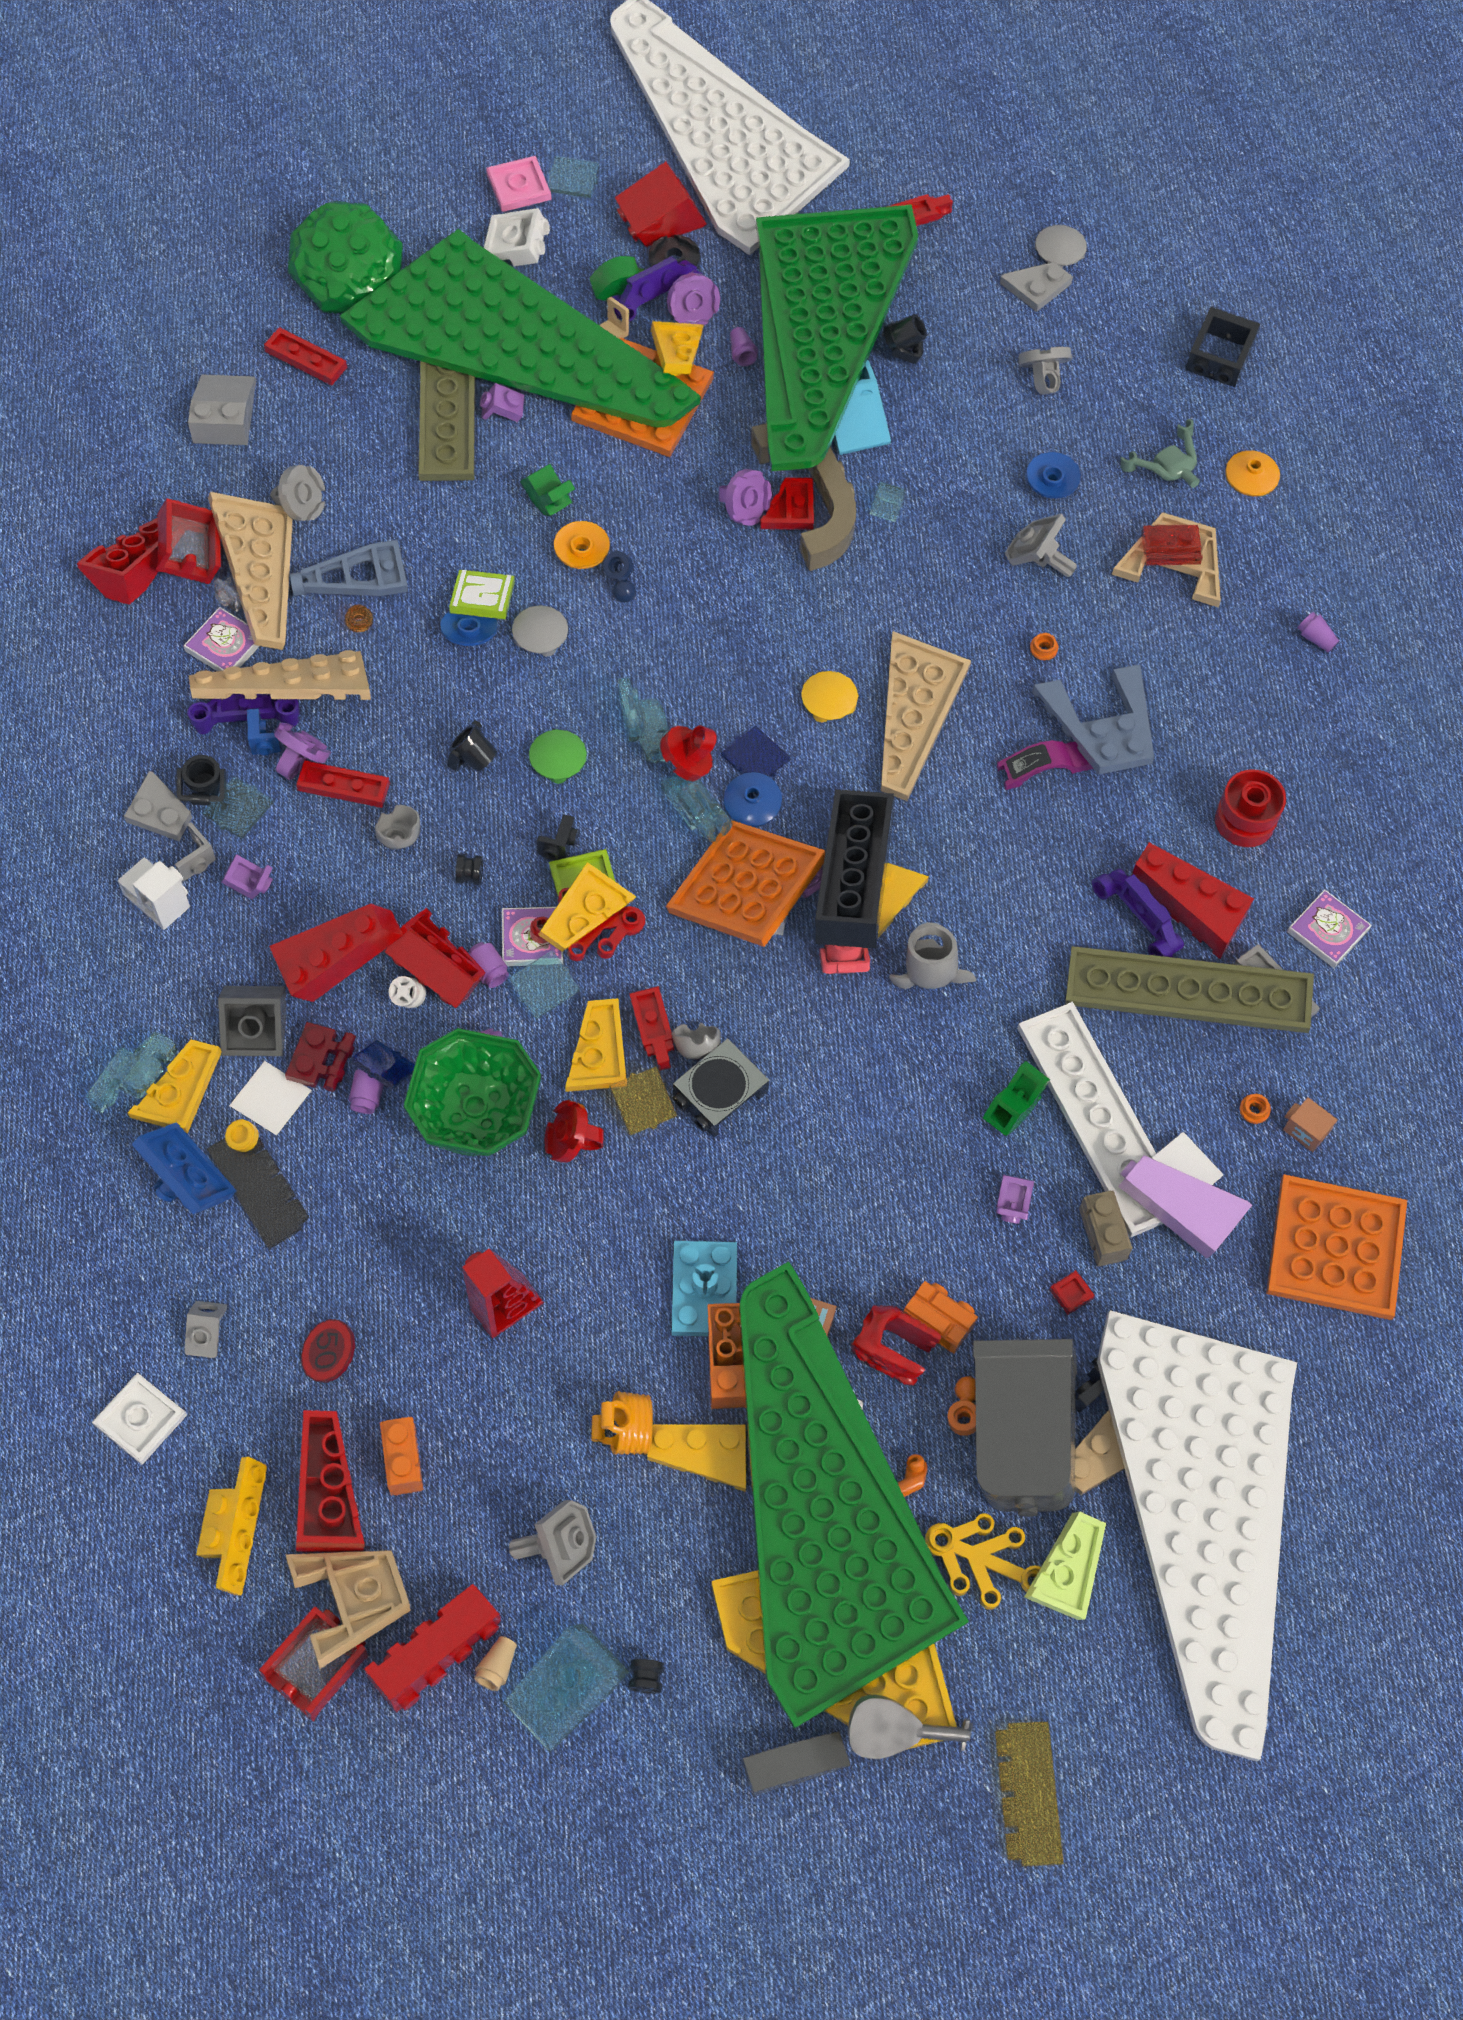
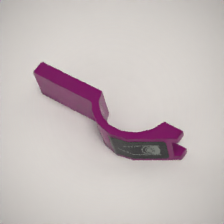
M1054 740L1039 742L997 762L998 771L1005 769L1009 778L1004 783L1006 790L1020 787L1030 777L1045 770L1066 768L1071 770L1073 774L1093 769V767L1077 749L1078 744L1075 741L1066 744Z

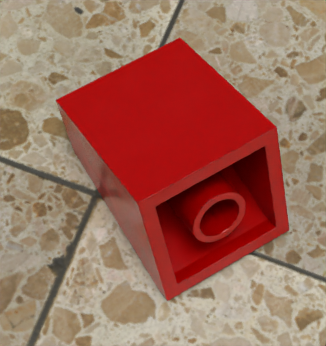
M666 161L615 197L620 206L616 209L624 223L629 221L631 225L627 228L635 241L640 239L646 247L652 246L661 237L667 236V238L674 237V235H683L707 225L686 188Z

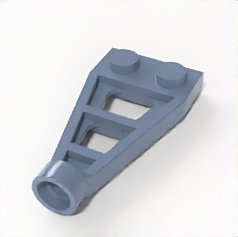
M398 540L369 544L302 569L300 572L289 574L293 596L308 593L385 596L408 592ZM365 561L373 563L376 574L374 580L357 581L351 577L350 569L353 566ZM335 569L343 570L345 581L342 583H325L322 580L323 573Z

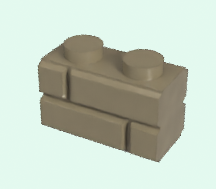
M1110 1190L1085 1196L1079 1211L1091 1249L1094 1250L1093 1255L1096 1265L1104 1266L1127 1260L1133 1248L1115 1192Z

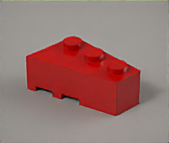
M426 907L400 928L403 936L387 947L385 953L392 958L395 964L404 967L412 973L419 983L435 991L443 1002L457 1008L468 999L486 972L462 946L457 949L447 938L450 934L445 927L439 929L430 920L432 913Z

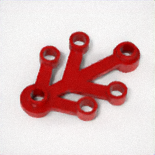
M563 888L559 892L558 903L569 888ZM632 906L622 908L571 945L567 951L568 957L572 961H581L585 957L586 950L604 929L616 928L609 938L601 939L597 946V953L601 958H611L615 953L616 947L626 935L631 936L642 931L645 925L643 912ZM537 917L531 922L529 935L537 943H547L546 940L538 935L541 929L537 927V925H544L548 920L547 917ZM626 917L634 918L636 921L629 922ZM607 945L611 950L604 951L601 947ZM578 948L582 953L575 954L572 952V949Z

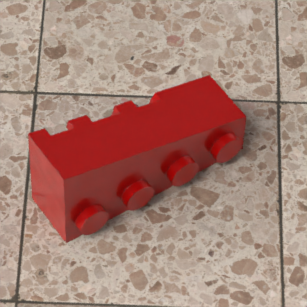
M1150 842L1139 857L1132 872V875L1134 874L1140 882L1146 884L1150 893L1159 904L1166 907L1171 913L1170 916L1177 923L1182 922L1193 932L1192 936L1200 943L1204 941L1212 948V953L1219 959L1223 956L1254 901V898Z
M370 903L269 947L290 995L314 1002L401 938L403 934L391 910Z
M490 1248L483 1253H474L465 1261V1265L462 1266L470 1310L492 1339L545 1303L523 1273Z
M303 1410L296 1551L363 1552L365 1543L361 1532L337 1411Z
M474 1584L442 1607L436 1614L439 1618L433 1623L430 1619L415 1628L410 1636V1642L407 1644L404 1642L399 1644L397 1642L388 1649L383 1663L377 1666L373 1661L364 1668L370 1682L396 1713L401 1708L408 1710L421 1697L418 1693L428 1685L431 1687L437 1685L447 1675L445 1670L455 1661L457 1664L463 1662L473 1652L471 1647L481 1638L484 1641L488 1640L498 1631L499 1626L497 1624L501 1622L500 1614Z

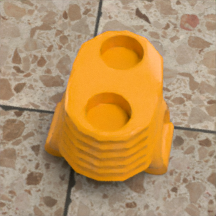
M617 1391L614 1394L613 1401L602 1402L601 1414L592 1416L591 1441L611 1445L614 1455H629L630 1453L633 1455L636 1453L640 1455L642 1453L648 1454L651 1447L653 1427L651 1396ZM605 1429L617 1434L613 1437H605Z

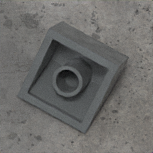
M224 986L218 997L221 1056H283L287 1016L285 986Z

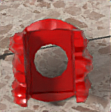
M873 1305L863 1320L861 1333L851 1343V1352L858 1359L868 1363L871 1368L897 1379L904 1385L914 1386L917 1382V1377L923 1374L925 1368L884 1346L881 1343L883 1331L889 1330L930 1353L932 1347L934 1348L939 1343L941 1335L936 1330L927 1327L919 1319L903 1313L897 1306Z

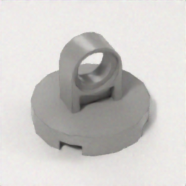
M1050 347V350L1040 351V349H1035L1019 354V366L1033 368L1034 384L1037 392L1046 395L1059 390L1061 381L1059 364L1072 360L1071 348ZM1045 376L1049 378V388L1045 384Z
M295 465L290 466L283 472L279 485L271 491L270 496L276 505L283 507V510L290 518L296 521L314 520L321 514L325 506V501H321V491H325V485L320 474L313 467Z

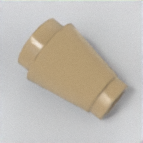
M500 1636L475 1668L477 1672L474 1677L475 1681L492 1691H498L501 1685H505L517 1647L516 1643L509 1638Z

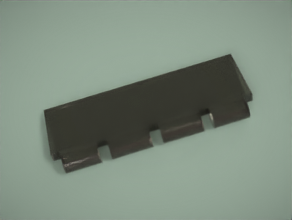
M260 1137L254 1148L247 1152H238L232 1149L224 1138L207 1148L221 1173L237 1190L235 1193L237 1199L270 1250L302 1230L300 1225L309 1219V1215L299 1199L288 1202L295 1197V1193L283 1174L275 1176L279 1173L280 1169L268 1150H262L265 1145Z

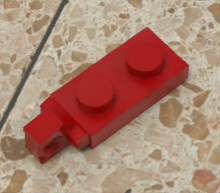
M926 194L890 206L912 205L916 226L951 213L953 201L949 194L938 198L929 197Z
M659 986L629 993L644 1051L647 1052L648 1057L655 1055L659 1071L671 1068L668 1051L674 1050V1041Z

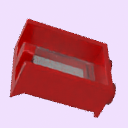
M166 498L157 513L158 561L155 571L210 584L221 567V538L212 510Z
M315 1606L259 1669L264 1681L313 1722L319 1712L360 1664L368 1658L367 1650L364 1647L367 1643L364 1640L319 1669L310 1635L337 1627L341 1621L328 1609L321 1612Z

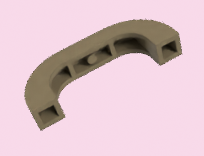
M767 423L753 426L751 432V445L760 465L770 462L767 445ZM830 447L821 463L815 467L807 468L831 517L824 526L801 533L799 550L809 571L825 567L839 559L850 546L854 535L857 512L854 488L851 482L846 481L843 464L841 461H837Z

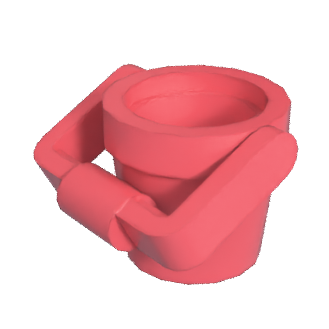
M825 945V949L819 948L823 973H856L870 970L868 948Z

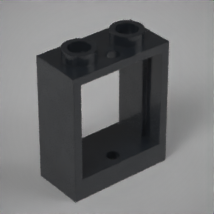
M1210 307L1190 351L1185 370L1235 387L1255 343L1261 324ZM1207 333L1244 346L1237 363L1201 351L1200 349Z

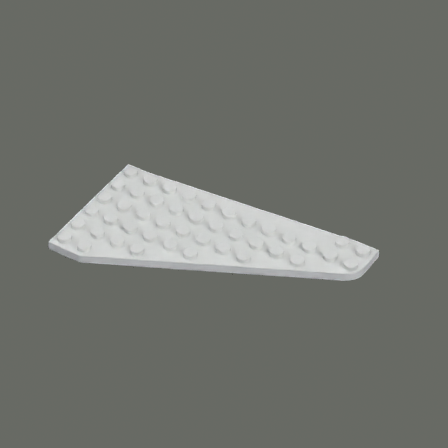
M627 0L613 11L610 19L611 33L717 233L748 255L752 254L759 247L756 217L798 213L849 167V158L802 128L672 23V18L649 0Z
M1110 1310L1106 1316L1097 1365L1192 1726L1198 1738L1207 1747L1257 1762L1261 1760L1267 1726L1291 1397L1297 1362Z

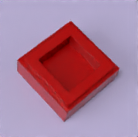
M1076 1270L1053 1284L1049 1289L1067 1315L1091 1301L1095 1296Z

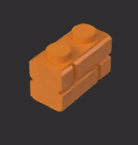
M926 1281L922 1283L903 1310V1313L912 1315L913 1318L919 1319L927 1327L936 1330L941 1335L938 1344L953 1354L957 1352L978 1319V1316L974 1314L975 1310L964 1301L957 1303L948 1297V1291L943 1286L937 1283H932L931 1285Z
M413 1417L380 1422L387 1486L390 1495H401L424 1490L416 1426Z

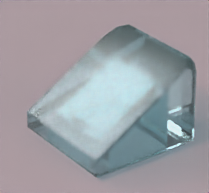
M880 482L870 509V515L896 522L904 502L905 489Z

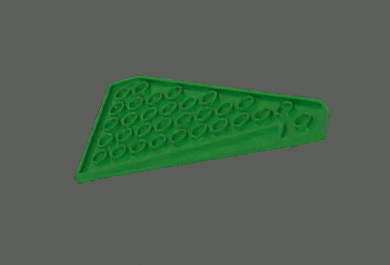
M912 205L756 217L760 257L767 445L771 472L815 467L826 457L917 246L918 232Z
M459 228L340 315L341 323L371 348L652 427H667L675 424L701 402V396L682 380L669 373H664L661 366L487 251Z
M788 1261L754 1280L745 1288L739 1304L765 1676L768 1685L792 1727L795 1729L966 1625L969 1621L945 1583L820 1323V1317L808 1292Z

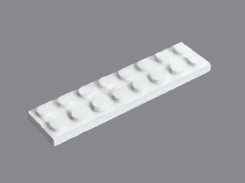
M1071 1002L1019 1023L1017 1029L1040 1072L1050 1079L1047 1085L1105 1192L1110 1190L1115 1192L1129 1237L1131 1238L1164 1224L1118 1187L1125 1179L1120 1173L1131 1160L1138 1163L1144 1155L1152 1158L1156 1155V1152L1074 1003Z

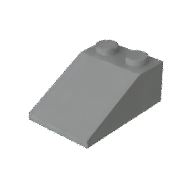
M201 375L191 399L188 418L193 443L248 445L256 377Z

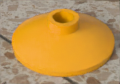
M1252 450L1242 451L1232 456L1225 470L1227 481L1231 487L1247 496H1263L1272 492L1280 479V471L1276 462L1268 455Z
M576 521L565 525L558 531L554 540V550L559 560L565 565L576 569L592 568L600 564L607 557L610 549L609 537L605 530L599 525L588 521Z

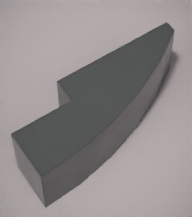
M840 1732L777 1747L745 1757L742 1761L752 1796L783 1786L786 1788L850 1766Z

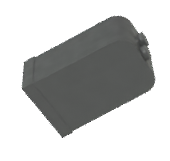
M1073 1340L974 1341L976 1473L986 1501L996 1510L1018 1512V1515L1024 1517L1037 1516L1038 1512L1064 1509L1071 1503L1075 1495V1378L1077 1375V1357Z

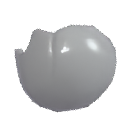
M396 805L390 814L381 813L378 823L375 825L377 840L392 850L411 846L420 835L419 813L412 807L405 805Z
M699 1023V1027L696 1030H690L686 1024H681L673 1029L671 1034L678 1052L686 1059L691 1060L703 1059L720 1045L722 1038L721 1032L717 1027L705 1026L703 1023Z

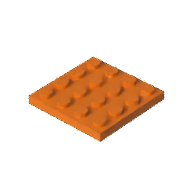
M619 338L662 367L656 350ZM693 364L690 374H681L676 377L698 393L702 400L714 379V372ZM577 405L571 414V421L671 457L699 405L675 424L667 427H652Z
M729 819L668 902L666 908L672 915L765 947L824 864L826 852L825 850Z
M1284 1174L1280 1183L1266 1294L1392 1320L1395 1317L1407 1200Z

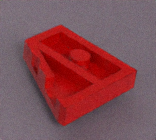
M785 478L780 486L779 493L772 499L768 512L765 516H762L760 528L814 530L813 478Z

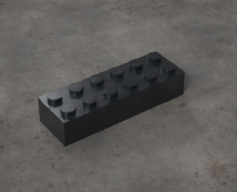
M835 789L815 917L816 944L876 949L893 826L894 793Z

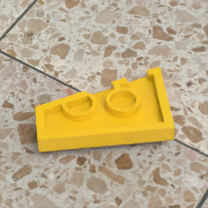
M887 863L878 938L893 922L894 917L902 908L910 903L917 891L925 886L929 876Z
M653 1425L651 1447L647 1454V1460L683 1472L688 1471L706 1477L707 1480L734 1486V1489L746 1492V1425Z

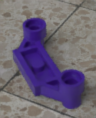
M671 256L626 279L628 285L623 294L615 295L612 298L629 309L630 322L636 317L638 306L669 291L673 283L682 275L691 272H701L691 262L684 260L677 263V260ZM614 308L616 317L622 319L619 310Z
M232 694L226 699H212L207 704L196 702L188 708L187 714L196 732L204 735L208 734L212 730V726L217 723L247 721V710L259 709L261 719L276 718L283 723L295 727L299 723L300 707L297 699H271L270 694H257L256 699H245L244 695Z
M1117 868L1109 874H1101L1092 880V888L1100 899L1106 900L1112 895L1117 894L1155 937L1156 941L1148 945L1149 955L1173 957V954L1184 948L1182 938L1173 930L1170 921L1172 917L1169 915L1166 907L1159 904L1150 893L1146 884L1140 882L1134 874L1128 876L1122 869Z

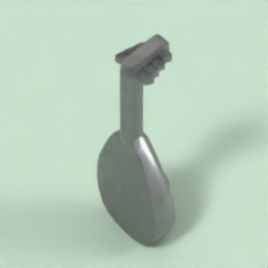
M866 1695L859 1698L851 1711L848 1723V1738L852 1750L859 1756L869 1759H882L898 1754L914 1746L922 1738L961 1742L960 1750L965 1751L966 1742L970 1741L973 1723H970L969 1718H965L962 1728L922 1724L910 1710L897 1701L881 1695Z

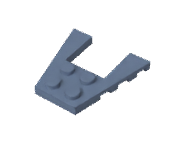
M1140 664L1113 669L1111 677L1128 711V714L1080 723L1061 680L1035 684L1033 686V695L1041 698L1045 703L1044 708L1051 717L1055 716L1062 724L1063 732L1067 737H1072L1078 744L1077 749L1098 775L1149 765L1153 762L1154 751Z

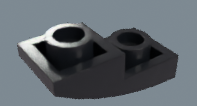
M1098 1357L1091 1362L1095 1367L1087 1374L1090 1380L1076 1390L1079 1396L1075 1399V1409L1078 1413L1082 1412L1104 1390L1097 1365Z

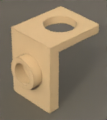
M610 297L607 299L608 320L599 326L617 338H625L629 335V309ZM614 308L618 309L621 313L622 321L616 317Z

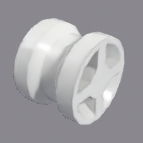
M400 976L390 984L389 997L398 1006L417 1008L425 1000L426 988L417 979Z

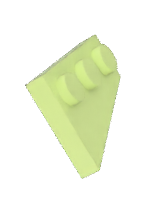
M1082 1512L1072 1513L1024 1598L1076 1620L1086 1619L1106 1523Z

